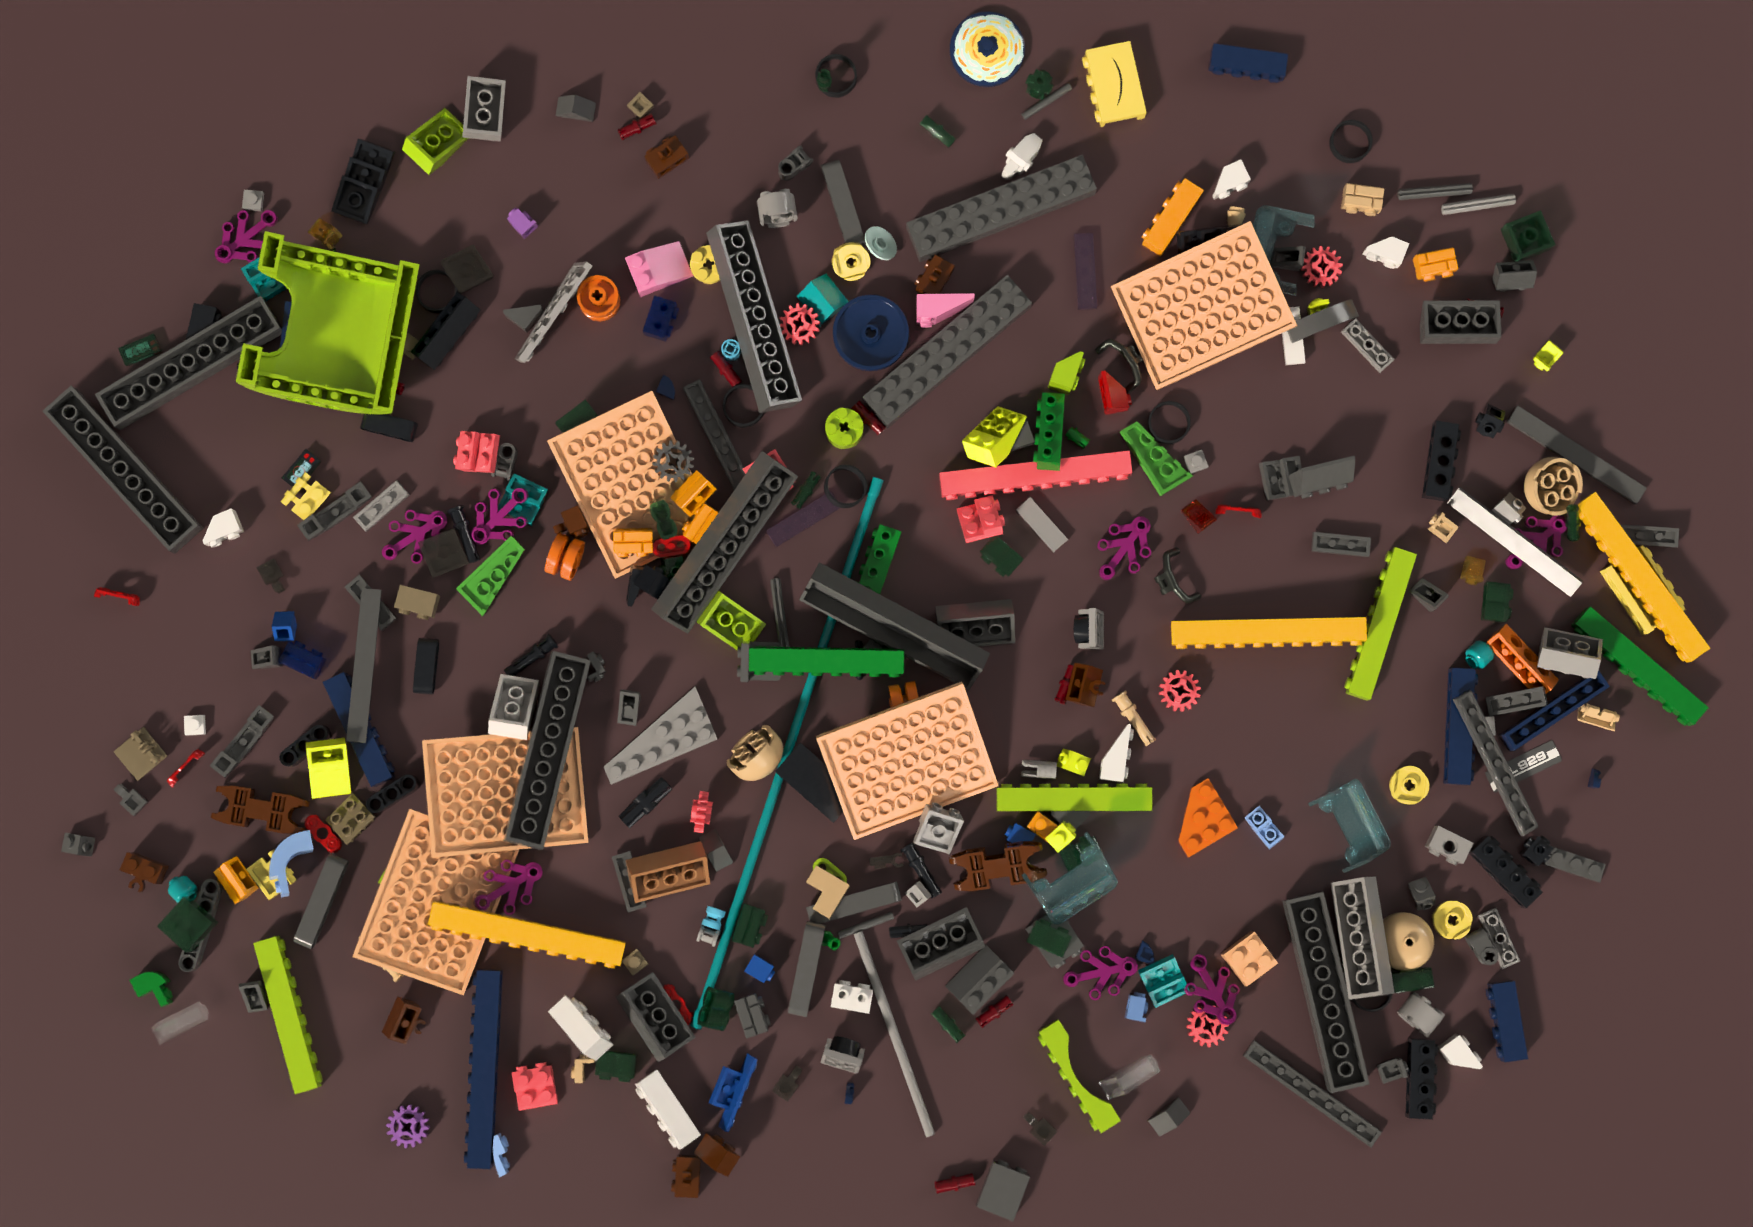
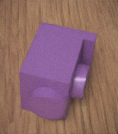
M514 208L508 214L507 220L524 239L538 228L535 220H532L526 211L521 212L519 209Z

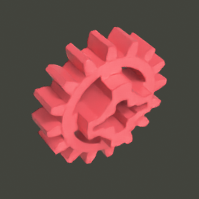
M1319 246L1318 251L1312 248L1311 253L1307 252L1305 254L1307 259H1304L1303 264L1305 265L1302 266L1301 270L1305 271L1303 278H1309L1308 284L1313 281L1314 287L1320 284L1321 288H1324L1326 283L1328 286H1331L1333 284L1332 280L1336 282L1339 279L1336 275L1342 274L1339 268L1343 264L1338 263L1341 259L1340 256H1334L1336 251L1331 253L1329 252L1330 247L1323 250V247ZM1317 256L1316 262L1310 263L1311 259ZM1319 264H1322V267H1325V269L1322 270L1321 267H1318ZM1333 271V274L1327 278V272Z
M796 303V308L790 305L789 312L783 311L785 317L779 318L783 321L780 324V327L784 328L782 334H787L785 339L787 341L792 339V344L794 345L797 341H799L800 345H803L804 340L810 343L809 338L815 339L814 332L820 331L816 325L821 323L815 320L819 317L818 314L812 315L814 309L811 307L807 310L806 304L802 308L799 303ZM798 313L795 317H791L793 314ZM807 314L810 316L812 324L807 322ZM800 321H801L804 325H803V326H799V329H798V327H797L795 324H796V322H797V323H800ZM787 325L792 326V334H790ZM808 331L806 335L801 336L802 333Z
M1176 670L1175 675L1171 672L1168 673L1169 679L1165 677L1162 679L1165 684L1159 685L1163 689V691L1159 692V695L1164 696L1161 702L1167 701L1166 708L1173 706V711L1180 708V711L1183 712L1185 706L1189 710L1191 709V703L1197 704L1195 698L1201 696L1197 694L1201 687H1196L1195 684L1199 681L1192 680L1193 674L1186 676L1187 671L1184 670L1180 674L1179 670ZM1179 678L1177 684H1169L1173 679ZM1187 681L1190 683L1192 690L1187 687ZM1181 686V690L1185 693L1180 694V696H1178V692L1174 689H1177ZM1167 692L1171 693L1173 701L1169 698ZM1182 698H1190L1186 703L1180 704Z
M700 791L699 799L693 800L690 822L695 823L694 832L703 833L704 825H710L713 802L708 801L709 792Z
M1191 1011L1193 1017H1187V1020L1191 1023L1186 1025V1028L1191 1029L1188 1033L1189 1036H1195L1192 1040L1193 1042L1200 1040V1046H1203L1206 1042L1207 1047H1211V1042L1217 1046L1218 1039L1225 1040L1222 1034H1228V1031L1224 1030V1028L1229 1025L1220 1023L1217 1017L1208 1018L1207 1012L1197 1013ZM1199 1017V1024L1195 1026L1196 1019ZM1205 1020L1209 1023H1212V1025L1209 1026L1210 1031L1206 1028L1203 1029V1027L1205 1026ZM1220 1025L1219 1032L1216 1034V1028ZM1206 1033L1209 1039L1202 1038L1199 1034Z

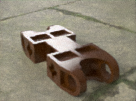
M216 786V792H221L222 795L226 796L229 805L225 811L211 813L212 819L229 825L248 827L250 818L267 821L265 831L284 834L305 831V828L298 827V824L293 822L292 813L295 809L302 808V806L309 807L310 801L294 795L272 792L271 801L254 799L255 789Z
M1036 841L1007 843L1004 847L1005 853L990 856L986 855L985 847L967 849L951 855L949 863L964 867L968 873L962 880L953 883L954 888L959 891L990 889L992 885L991 879L1008 876L1010 877L1011 886L1031 883L1047 876V869L1033 866L1028 860L1031 855H1034V852L1043 849L1042 843Z

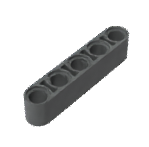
M837 159L821 164L845 243L855 242L865 247L864 234L840 160Z
M329 854L293 942L309 949L314 948L347 870L348 860L334 854Z
M208 879L201 886L179 959V968L184 972L195 971L201 965L224 888L218 879ZM212 882L216 884V891L214 893L209 890V885ZM206 901L211 905L208 912L203 908V904ZM200 920H203L205 923V928L202 931L197 926ZM194 939H197L199 941V947L197 949H194L192 947V941ZM188 958H191L194 962L191 968L186 965Z
M893 882L843 896L830 919L813 910L814 905L806 907L809 921L820 924L901 901L902 897L898 883Z
M806 921L788 1014L807 1017L826 925Z

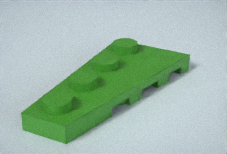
M1137 421L1120 431L1123 439L1160 496L1193 477Z
M510 536L456 588L457 591L484 616L525 551V548L513 536Z

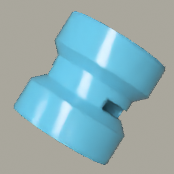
M733 339L723 342L721 351L724 358L728 361L737 360L741 355L739 343Z
M707 906V915L703 919L702 925L720 930L722 925L721 919L725 916L726 911Z

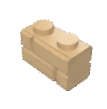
M1346 183L1343 188L1341 209H1346L1347 213L1361 211L1365 212V215L1375 216L1376 213L1379 214L1382 210L1384 188Z

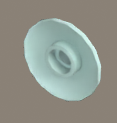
M876 226L866 231L865 242L873 255L882 260H890L896 255L897 245L889 232Z

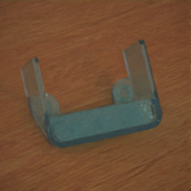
M1268 205L1258 208L1253 227L1269 263L1277 235H1291L1296 224L1315 228V215ZM1273 271L1282 292L1297 296V285L1281 281L1279 274Z
M1353 779L1308 803L1310 807L1319 803L1321 810L1326 813L1333 812L1350 845L1346 848L1345 853L1346 860L1350 865L1342 869L1344 873L1371 862L1390 849V839L1359 780Z
M1087 832L1084 835L1090 846L1085 848L1080 854L1082 863L1051 884L1047 879H1039L1031 883L1025 873L1022 874L1025 882L1053 924L1063 923L1117 886L1118 880L1101 850Z

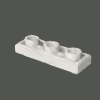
M1289 307L1295 321L1301 319L1300 307ZM1288 332L1282 333L1285 365L1304 364L1303 339L1292 343Z

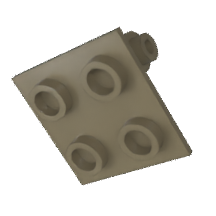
M144 727L139 731L135 730L132 732L131 737L113 751L137 781L168 757Z
M352 793L326 819V822L344 843L348 845L350 842L353 843L359 834H362V830H366V826L375 821L374 818L376 816Z

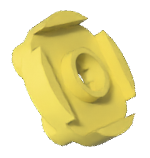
M855 242L844 243L834 250L832 266L835 273L845 280H858L869 269L870 256L862 244ZM851 257L853 259H856V261L853 262L852 266H850L849 263H846V261Z
M710 245L698 248L693 252L690 261L693 276L706 284L719 282L720 278ZM707 260L714 262L712 269L704 267Z
M1402 767L1397 769L1390 778L1389 788L1391 795L1402 804H1416L1428 794L1429 780L1418 767ZM1408 780H1411V783L1414 784V788H1410V791L1404 786Z
M1445 901L1437 906L1432 914L1433 926L1436 932L1446 939H1460L1466 936L1471 929L1473 918L1471 911L1465 904L1458 901ZM1450 915L1457 917L1455 925L1448 923Z

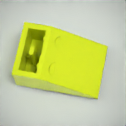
M997 406L962 440L967 458L996 468L1009 455L1027 418L1026 415Z
M345 738L305 742L312 799L351 794Z

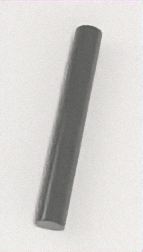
M1067 83L1021 114L1023 119H1028L1072 90L1070 84Z
M889 912L838 931L839 938L841 939L894 919L893 913Z

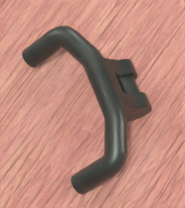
M1107 339L1097 346L1095 351L1097 354H1101L1111 346L1122 354L1132 368L1134 381L1125 387L1126 393L1129 394L1141 384L1142 378L1138 364L1143 361L1142 356H1139L1133 344L1126 348L1113 339Z
M1175 547L1163 554L1164 573L1154 579L1159 584L1162 595L1173 591L1183 602L1192 603L1201 599V594L1196 592L1188 596L1179 587L1171 570L1170 558L1180 553L1179 548Z

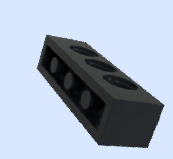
M1435 421L1432 424L1422 498L1446 501L1452 496L1453 486H1450L1451 478H1454L1456 471L1453 464L1458 456L1456 443L1460 440L1461 430H1458L1459 424ZM1442 438L1448 440V447H1444L1441 444ZM1439 457H1443L1446 460L1445 466L1439 464ZM1436 476L1443 478V485L1436 482Z

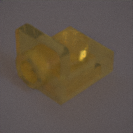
M1466 556L1460 579L1466 580L1465 583L1470 585H1477V583L1483 582L1484 578L1482 575L1486 560Z

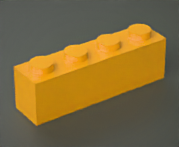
M1184 178L1182 183L1177 182L1172 190L1175 192L1172 198L1168 197L1162 205L1165 209L1161 214L1159 212L1152 220L1154 223L1151 229L1147 228L1142 236L1144 239L1142 245L1160 257L1204 191L1186 178Z

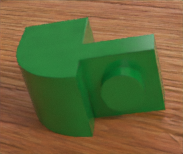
M151 971L142 973L129 980L138 997H143L153 991L161 1007L173 1003L170 989L164 986L171 982V980L165 974Z

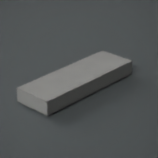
M396 480L353 518L367 532L409 497L410 494Z
M1031 497L1016 509L1018 514L1053 553L1068 541L1066 536Z

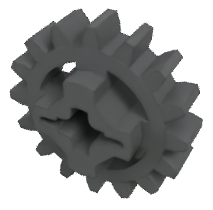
M669 440V445L663 442L662 449L656 448L658 455L653 454V458L657 460L652 462V465L658 466L654 471L656 473L661 472V479L667 476V482L671 478H674V481L677 482L678 477H681L683 480L685 479L683 474H691L688 468L694 467L690 463V461L694 460V457L689 456L692 452L691 449L685 450L686 444L680 446V441L677 440L673 444ZM675 448L682 452L674 453L670 449ZM665 453V461L660 464L661 456ZM668 454H670L671 457L673 456L674 459L678 458V460H676V465L678 468H676L675 465H673L672 463L668 464L670 462V457ZM686 458V464L682 470L680 466L682 461ZM672 469L675 470L676 473L671 474L666 472L665 470Z

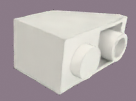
M1241 159L1223 168L1213 193V199H1224L1231 195L1230 192L1234 190L1239 192L1248 187L1247 185L1251 179Z
M1391 236L1367 246L1363 251V255L1368 260L1383 262L1384 266L1388 268H1398L1403 261L1409 243Z
M229 509L213 516L203 539L204 545L213 548L221 545L223 540H233L240 537V533H243L244 530L236 511Z
M1454 1034L1438 1046V1050L1449 1064L1476 1069L1483 1067L1480 1063L1482 1059L1475 1051L1472 1052L1468 1047L1470 1043L1463 1035Z

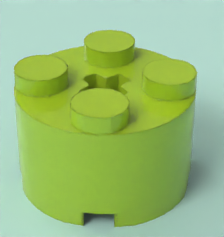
M838 408L828 416L825 424L828 441L839 449L856 446L863 436V421L860 415L849 408ZM847 425L849 431L844 430L841 432V426Z

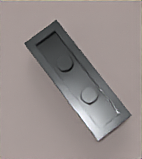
M1620 525L1634 545L1678 547L1679 528Z
M1313 532L1311 552L1370 557L1371 538Z
M361 575L355 577L345 586L359 605L362 588L372 589ZM381 600L378 627L383 631L397 618Z
M1544 686L1486 697L1489 716L1548 705Z
M1555 847L1550 852L1552 855L1545 863L1543 862V865L1598 883L1601 882L1606 865Z
M631 851L612 856L628 912L647 907L646 901L638 903L634 901L626 866V860L633 858Z

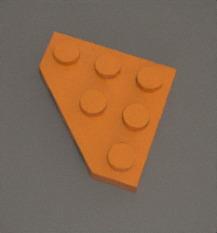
M1209 778L1193 786L1190 790L1178 842L1187 857L1194 855L1238 828Z

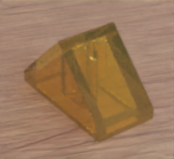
M320 218L307 232L330 250L333 249L343 236L334 226Z

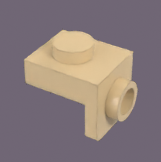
M1443 512L1438 515L1434 514L1428 522L1431 524L1428 530L1445 543L1449 541L1458 529V526L1447 519Z
M580 1054V1058L575 1059V1066L571 1068V1078H575V1083H583L585 1081V1063H595V1060L584 1054Z

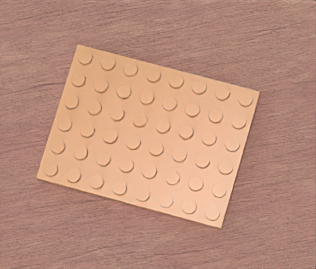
M1251 221L1111 286L1156 390L1297 327V323Z
M652 390L547 440L615 579L630 572L632 565L643 566L659 557L654 553H648V556L644 557L637 556V553H629L628 557H618L617 553L614 554L613 529L652 528L653 544L657 538L682 534L684 531L681 529L687 519L691 521L694 516L693 514L689 517L670 498L690 475L685 473L683 474L684 480L678 477L677 482L674 481V478L667 482V476L661 479V472L656 473L654 471L658 467L652 465V462L657 460L653 458V454L658 455L656 448L662 449L663 442L669 445V440L675 444L676 439ZM670 449L674 453L681 452L679 449ZM665 453L661 456L660 464L665 461ZM668 454L670 457V462L668 464L672 463L673 465H675L676 468H678L676 465V460H678V458L674 459L673 456L671 457V455ZM683 460L680 467L682 470L685 467L686 460ZM672 469L665 470L666 472L671 474L676 473L675 470ZM683 541L677 542L678 547H682L684 545ZM659 544L658 549L664 550L665 545Z
M962 681L816 736L854 840L920 816L926 804L931 805L934 802L944 807L998 786Z
M578 727L573 729L544 847L588 843ZM529 731L527 740L493 734L422 740L432 858L530 848L505 842L503 839L531 731Z
M409 809L352 957L464 995L485 937L478 940L470 938V934L463 933L462 936L451 934V930L443 929V932L432 930V926H429L428 922L433 901L479 910L474 906L475 897L480 894L488 895L505 884L497 881H486L483 877L486 870H493L497 874L510 876L511 870L503 871L500 864L503 860H510L512 863H515L519 849L432 858L428 815ZM509 862L503 864L504 869L510 867ZM492 872L486 874L487 879H492ZM502 896L490 902V906L486 910L480 911L495 914ZM485 899L479 901L480 906L486 904Z

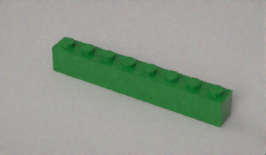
M1592 607L1585 608L1571 624L1576 634L1603 639V657L1607 661L1614 662L1619 666L1618 670L1624 675L1628 674L1633 678L1632 681L1635 685L1646 689L1650 698L1660 701L1663 704V709L1669 713H1674L1682 725H1695L1709 708Z
M751 646L749 648V672H754V675H765V672H773V675H785V672H792L794 676H802L804 672H810L812 676H823V673H831V676H842V673H850V676L853 677L862 676V673H869L870 677H881V674H889V677H900V674L905 672V649Z

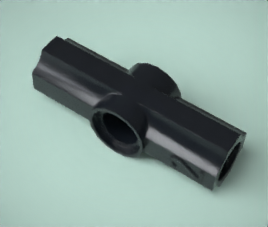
M662 777L659 778L649 789L640 793L633 800V803L619 815V818L625 825L631 828L644 815L649 814L658 805V802L671 792V786Z

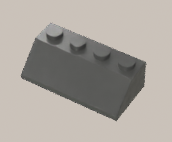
M1423 301L1420 319V344H1496L1501 339L1500 301Z
M1012 599L935 606L936 624L977 647L1015 643V619Z
M967 907L897 940L915 981L985 948L983 939Z
M653 972L616 996V999L657 1062L665 1059L696 1038Z

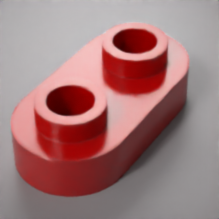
M682 534L657 538L652 544L653 553L661 558L685 554L690 549V541ZM683 541L684 545L682 547H678L677 542ZM664 544L665 549L659 550L658 545Z

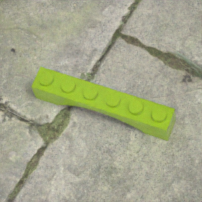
M1059 1019L1038 1030L1040 1035L1037 1038L1043 1047L1047 1045L1050 1050L1048 1056L1053 1064L1057 1062L1061 1069L1058 1072L1062 1079H1068L1071 1084L1068 1088L1074 1097H1079L1081 1103L1078 1105L1083 1113L1086 1114L1088 1112L1091 1120L1089 1122L1094 1131L1098 1129L1100 1133H1103L1120 1122V1118L1109 1102L1089 1093L1077 1080L1069 1060V1035Z

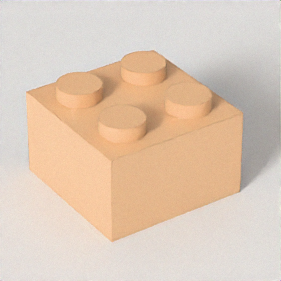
M1250 931L1221 953L1224 960L1244 986L1250 985L1278 964L1254 931Z

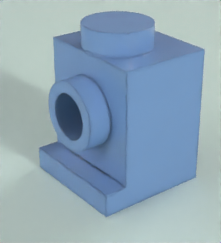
M1134 992V995L1129 994L1125 1012L1126 1019L1146 1022V1018L1143 1017V1014H1146L1148 1010V1002H1145L1146 994Z

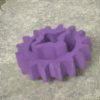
M404 1105L400 1106V1112L395 1109L393 1111L395 1116L388 1117L392 1122L386 1124V1127L391 1128L387 1135H393L391 1141L397 1140V1146L404 1143V1148H408L411 1143V1146L415 1147L416 1141L422 1143L423 1139L421 1137L428 1136L424 1131L430 1129V1126L425 1125L429 1118H423L426 1112L419 1113L418 1106L414 1110L412 1105H408L407 1109H405ZM405 1113H410V1114H413V1115H415V1116L411 1118V1117H407V1116L404 1115V1114H405ZM396 1121L399 1123L398 1131H396ZM419 1121H420V1125H421L420 1132H419V1130L417 1129V1126H418V1122H419ZM410 1122V1129L406 1130L404 1127ZM409 1135L413 1139H404L402 1136Z

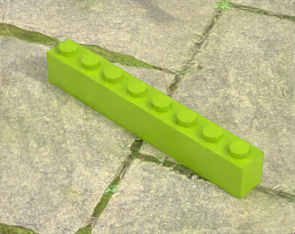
M1394 547L1391 551L1388 550L1385 557L1386 567L1381 570L1379 576L1381 583L1379 587H1376L1373 595L1376 599L1374 605H1370L1367 614L1370 616L1368 623H1366L1367 641L1362 642V645L1356 647L1358 655L1351 663L1350 670H1352L1350 678L1346 679L1344 688H1346L1345 694L1366 701L1371 700L1417 554Z
M1001 784V788H996V811H1152V787H1147V784H1136V787H1128V784H1116V787H1109V784H1097V788H1089V784H1078V788H1070V784H1058V788H1051V784H1039V788H1032L1031 784H1020V788H1012V784Z
M275 936L255 942L253 945L294 1093L298 1094L321 1086L323 1078L321 1072L317 1071L315 1064L317 1063V1056L315 1052H312L310 1046L312 1038L305 1028L307 1020L300 1010L302 1002L300 996L296 995L295 992L297 987L296 980L290 974L291 962L285 956V941L280 936Z

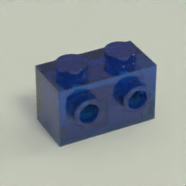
M654 295L643 328L644 335L665 342L667 337H671L673 332L671 324L673 319H677L679 313L676 302Z

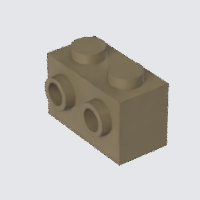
M400 585L394 607L399 609L398 613L410 616V612L418 614L417 618L428 620L429 617L435 618L440 596L435 593Z

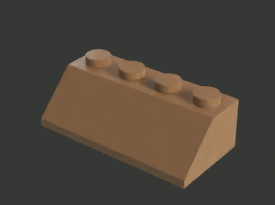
M701 841L626 860L628 877L635 903L710 884L707 856Z

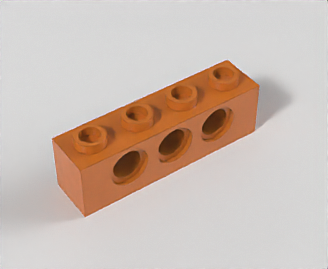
M1507 623L1494 632L1486 643L1492 648L1493 652L1528 689L1544 686L1545 693L1547 694L1559 681L1551 670L1537 667L1538 656Z

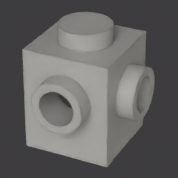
M1509 492L1491 511L1510 525L1513 522L1517 524L1524 517L1522 513L1526 507L1521 500L1515 498Z

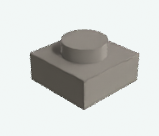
M244 190L242 209L263 211L264 192Z
M1202 450L1183 457L1191 474L1209 467Z
M920 881L905 892L916 907H919L932 896Z

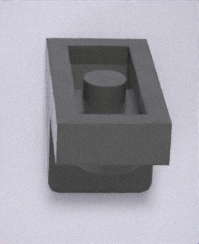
M620 690L617 723L637 725L641 701L640 692Z

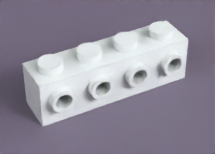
M658 1070L651 1072L635 1084L638 1096L646 1100L648 1103L646 1105L647 1109L652 1115L655 1114L657 1116L659 1127L663 1132L667 1131L670 1136L668 1140L674 1148L682 1149L701 1135Z

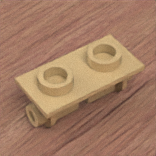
M1588 703L1578 708V721L1615 731V722H1618L1620 718L1616 711L1603 709L1600 712V707Z

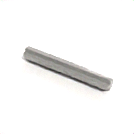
M1515 194L1447 203L1441 206V212L1443 215L1514 205L1516 203Z

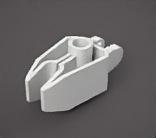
M1032 133L1025 136L1015 148L1011 147L1006 154L1008 157L1006 165L1002 172L1005 180H1010L1016 173L1022 174L1023 171L1027 172L1033 165L1032 161L1037 156L1042 143L1040 137Z

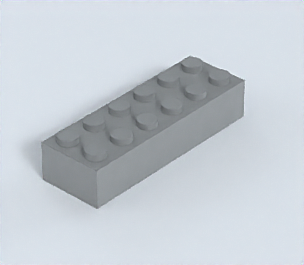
M1361 877L1332 882L1331 890L1348 998L1358 999L1395 994L1376 877Z

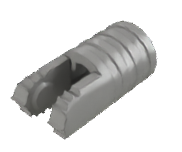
M1022 760L1023 766L1037 768V771H1022V777L1056 779L1057 762Z

